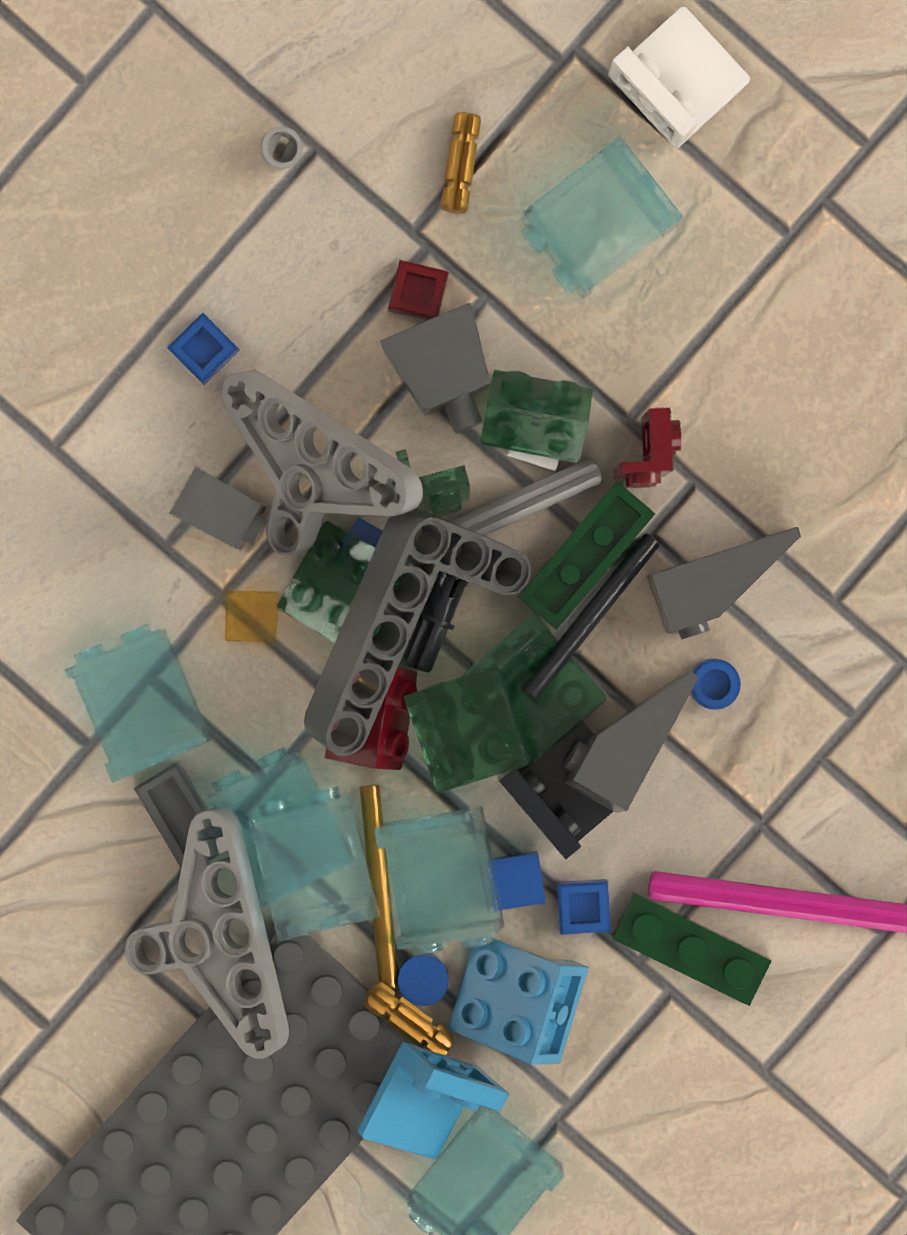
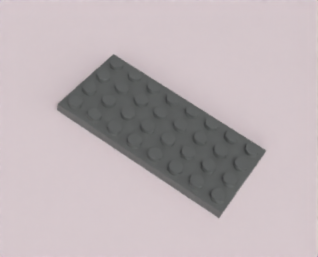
M289 918L269 940L289 1026V1037L282 1049L263 1059H256L246 1055L209 1006L22 1212L16 1222L31 1235H277L364 1139L358 1134V1128L402 1042L421 1048L425 1044L422 1042L418 1045L414 1044L385 1022L386 1016L378 1017L368 1010L364 1005V998L369 989ZM244 969L241 974L243 989L252 996H258L261 990L259 976L250 969ZM261 1003L255 1007L243 1009L245 1015H248L257 1009L260 1012L266 1008L265 1004ZM260 1026L255 1028L257 1037L262 1036L266 1040L271 1038L269 1029H261Z

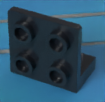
M576 713L570 714L497 776L503 787L565 860L582 847L579 841L613 813L612 810L564 783L570 772L564 768V764L571 750L578 741L585 744L587 739L594 735Z

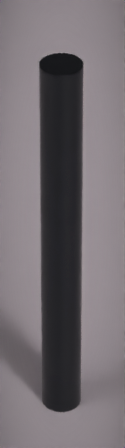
M646 533L642 535L520 688L521 692L529 699L536 702L659 548V543L652 536Z

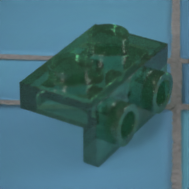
M494 369L480 442L486 446L577 463L581 458L589 423L593 388L583 387L567 380L557 382L532 377L521 371L506 372Z
M406 449L397 451V460L410 467ZM465 465L419 477L422 483L423 494L422 500L417 507L418 509L426 512L432 511L433 515L441 517L462 510L461 503L470 500V483ZM397 494V497H396L397 500H400V495H399V494Z

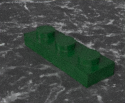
M616 481L519 594L518 598L557 630L656 513Z
M633 892L612 935L613 940L750 1006L771 964L770 958Z

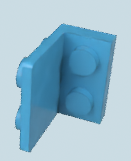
M477 934L449 1022V1029L530 1065L560 1064L589 967L573 960L547 959L491 936Z
M402 1042L358 1128V1134L369 1141L435 1159L439 1156L463 1107L477 1111L479 1106L501 1111L509 1093L476 1065Z

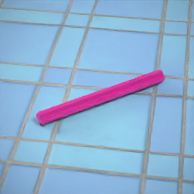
M658 871L652 872L649 879L648 894L653 900L907 933V904Z

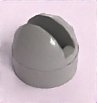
M283 126L273 128L266 133L260 145L262 158L269 166L275 169H287L293 166L300 159L303 150L299 135L291 128ZM283 136L289 142L277 162L271 158V155L280 137Z

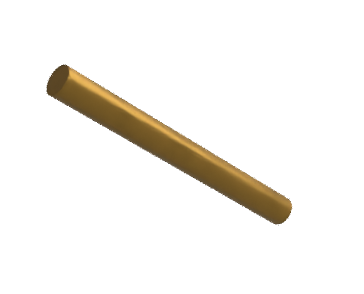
M364 785L359 788L379 982L394 988L398 987V965L380 785Z

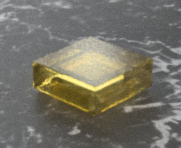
M226 590L225 641L277 642L278 592Z

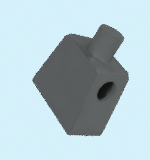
M470 302L380 341L386 357L424 415L444 408L455 434L466 431L483 422L473 395L490 388V379Z

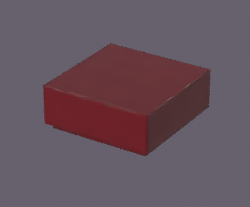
M399 260L388 311L426 321L439 316L449 271Z

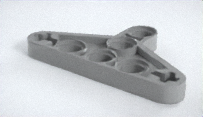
M259 371L234 373L225 379L221 393L223 404L277 489L266 524L267 540L277 553L291 555L311 548L316 541L324 513L396 516L411 512L420 504L423 494L422 483L417 473L404 463ZM249 397L257 402L248 403ZM280 404L289 413L290 422L287 431H284L277 421V409ZM317 428L326 437L327 447L324 455H321L314 446L313 435ZM354 452L364 462L365 471L361 480L351 470L350 461ZM302 473L309 478L312 484V495L309 500L301 494L299 489V478ZM396 482L395 488L391 487L387 483ZM397 494L400 495V500H396ZM288 518L297 527L298 538L295 544L288 539L285 533V522Z
M215 807L197 814L191 821L172 921L152 924L133 932L125 944V957L128 964L141 974H155L182 968L246 1055L256 1059H263L279 1051L287 1043L289 1026L241 824L238 817L231 810L224 807ZM211 826H221L223 836L219 838L209 837L208 828ZM229 852L230 857L209 864L208 857L218 853ZM222 868L230 870L237 879V890L233 896L224 894L217 884L218 872ZM233 919L243 921L249 930V940L245 946L236 944L230 937L229 925ZM188 928H195L202 934L205 946L201 954H195L187 948L185 933ZM145 936L154 938L159 944L161 955L157 962H151L143 955L141 944ZM244 969H250L259 976L261 990L258 996H252L243 989L241 974ZM261 1003L265 1004L266 1009L260 1012L257 1009L248 1015L244 1013L243 1008H252ZM260 1026L261 1029H269L271 1038L266 1040L265 1037H257L255 1028Z

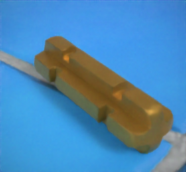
M457 112L453 119L452 135L455 138L450 140L444 179L447 187H443L441 199L442 210L450 213L462 214L468 210L470 191L467 190V187H470L472 184L477 143L474 140L479 138L481 125L480 116L473 113Z
M377 982L372 986L364 998V1005L368 1010L378 1017L386 1016L385 1022L414 1044L418 1045L422 1042L425 1044L424 1049L446 1055L454 1043L451 1032L440 1024L433 1026L431 1024L432 1018L402 996L396 998L394 996L396 992L383 982Z

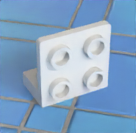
M680 7L634 51L627 46L612 60L608 75L676 150L747 86L750 81V76L686 7Z

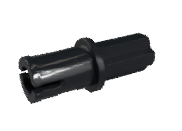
M439 570L404 657V663L407 666L426 673L432 670L447 631L454 630L455 626L451 624L463 591L468 585L467 581L460 578L457 579L456 576Z

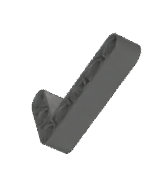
M418 508L408 513L390 516L306 709L304 726L308 734L339 756H348L361 749L367 740L439 570L499 594L510 596L524 589L530 579L531 564L527 556L499 541ZM422 527L419 538L414 542L416 532ZM462 545L460 553L455 557L456 551ZM501 562L500 568L496 572L497 566ZM401 576L399 585L393 590L395 581ZM379 624H381L380 630L372 638L374 630ZM361 671L360 677H359L358 680L352 685V681H353L354 677L356 676V674H358V673ZM340 720L338 727L332 731L334 724Z

